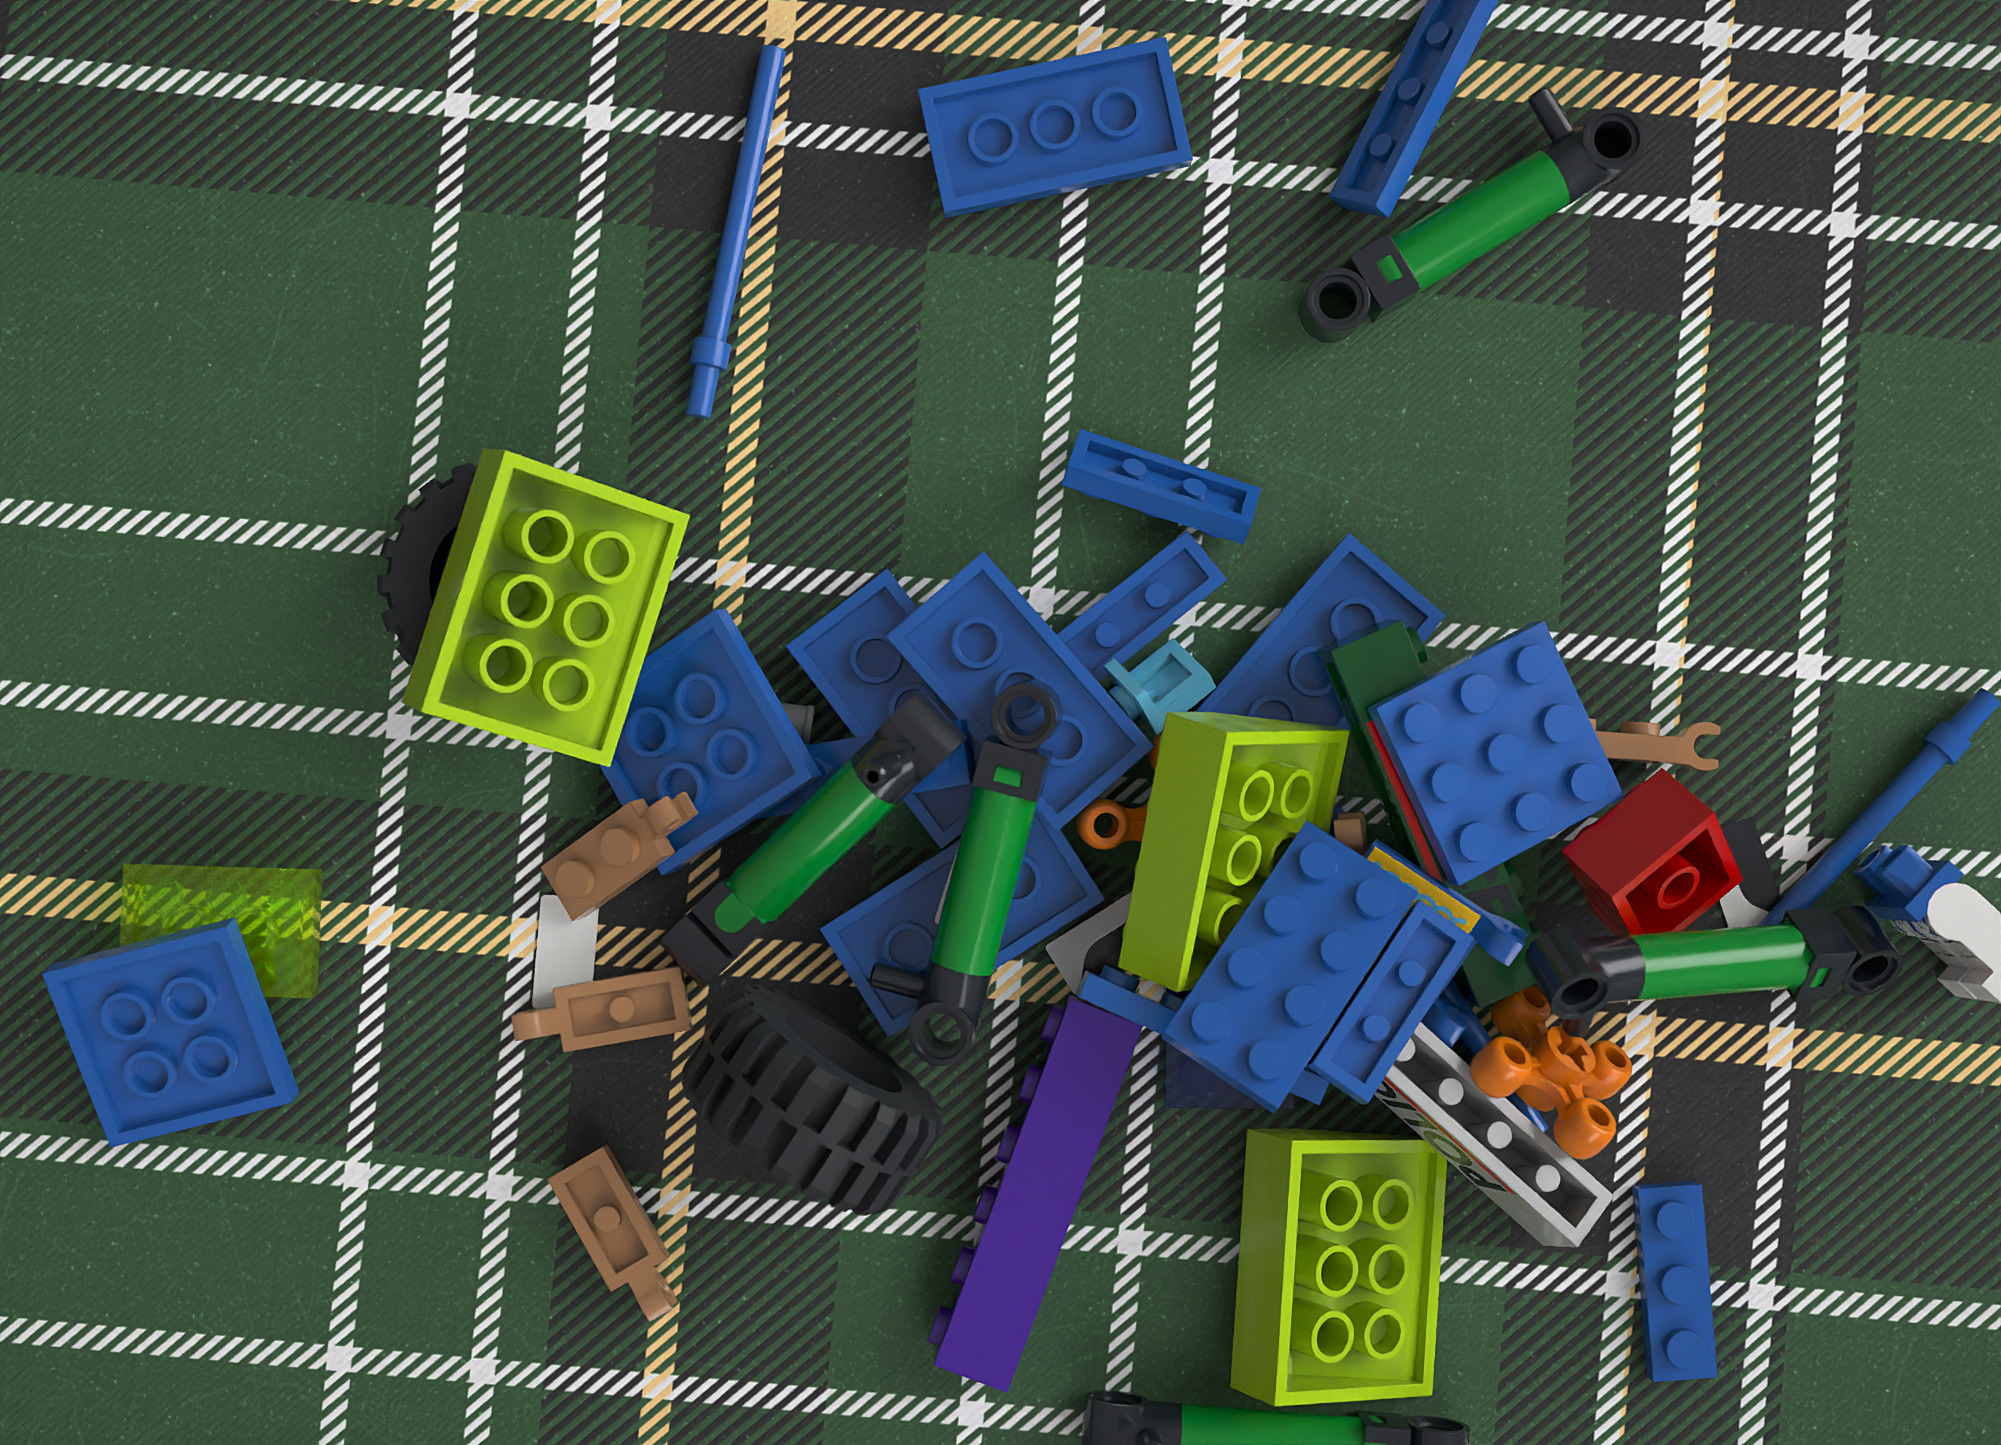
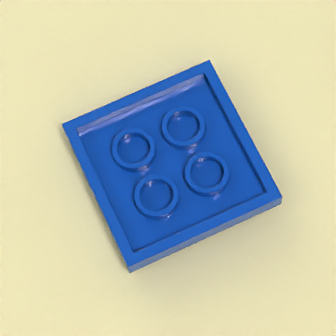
M727 609L714 610L644 659L610 767L600 765L622 806H625L630 801L644 798L648 807H650L665 796H669L672 800L681 792L686 791L697 809L698 815L666 836L676 853L657 866L662 876L674 873L822 776Z
M1533 621L1367 708L1449 884L1460 886L1625 797L1544 621Z
M235 917L54 963L42 973L110 1148L292 1103L299 1093Z

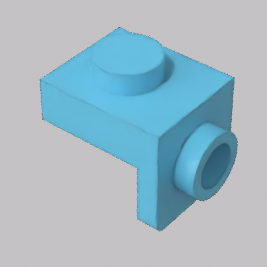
M1174 638L1130 672L1115 658H1112L1104 665L1107 674L1115 686L1107 693L1132 722L1140 717L1157 735L1164 729L1167 712H1186L1216 688L1209 672Z

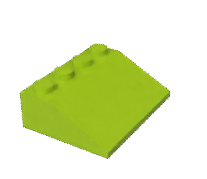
M483 448L401 703L427 714L610 767L690 515L507 450Z
M1215 712L1166 713L1164 729L1159 740V755L1152 791L1147 803V817L1140 854L1135 866V880L1128 917L1123 929V943L1118 967L1175 992L1188 991L1194 988L1305 822L1309 821L1329 834L1350 730L1341 727Z
M1247 1129L1231 1388L1273 1406L1432 1396L1447 1159L1425 1139L1419 1136L1312 1129Z

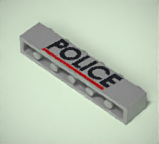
M1421 1022L1374 1093L1376 1097L1543 1246L1578 1247L1614 1197L1611 1192L1564 1152L1505 1097L1494 1098L1483 1093L1471 1078L1470 1066Z

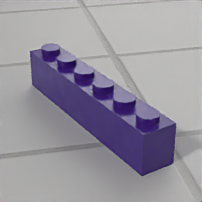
M1068 993L1064 1007L1052 1003L1040 1035V1040L1050 1043L1041 1067L1030 1063L1017 1100L1027 1103L1019 1127L1007 1124L995 1156L996 1161L1005 1164L997 1187L985 1184L972 1221L983 1225L974 1248L962 1245L951 1274L950 1281L959 1284L960 1287L952 1308L940 1305L929 1333L927 1342L937 1345L934 1366L1000 1391L1008 1392L1143 1028L1142 1025Z

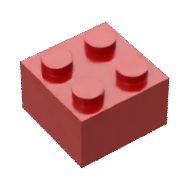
M1663 768L1645 782L1632 787L1619 804L1596 823L1580 830L1573 839V842L1562 850L1594 914L1617 936L1682 931L1743 881L1715 813Z

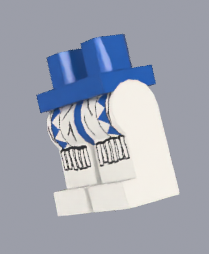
M1887 845L1877 846L1853 872L1876 894L1866 907L1879 919L1890 920L1895 929L1904 935L1918 937L1948 965L1937 979L1954 996L1970 999L1978 998L1983 1001L2001 1003V913L1976 890L1968 885L1956 883L1964 874L1951 861L1924 860L1909 845H1900L1893 851Z

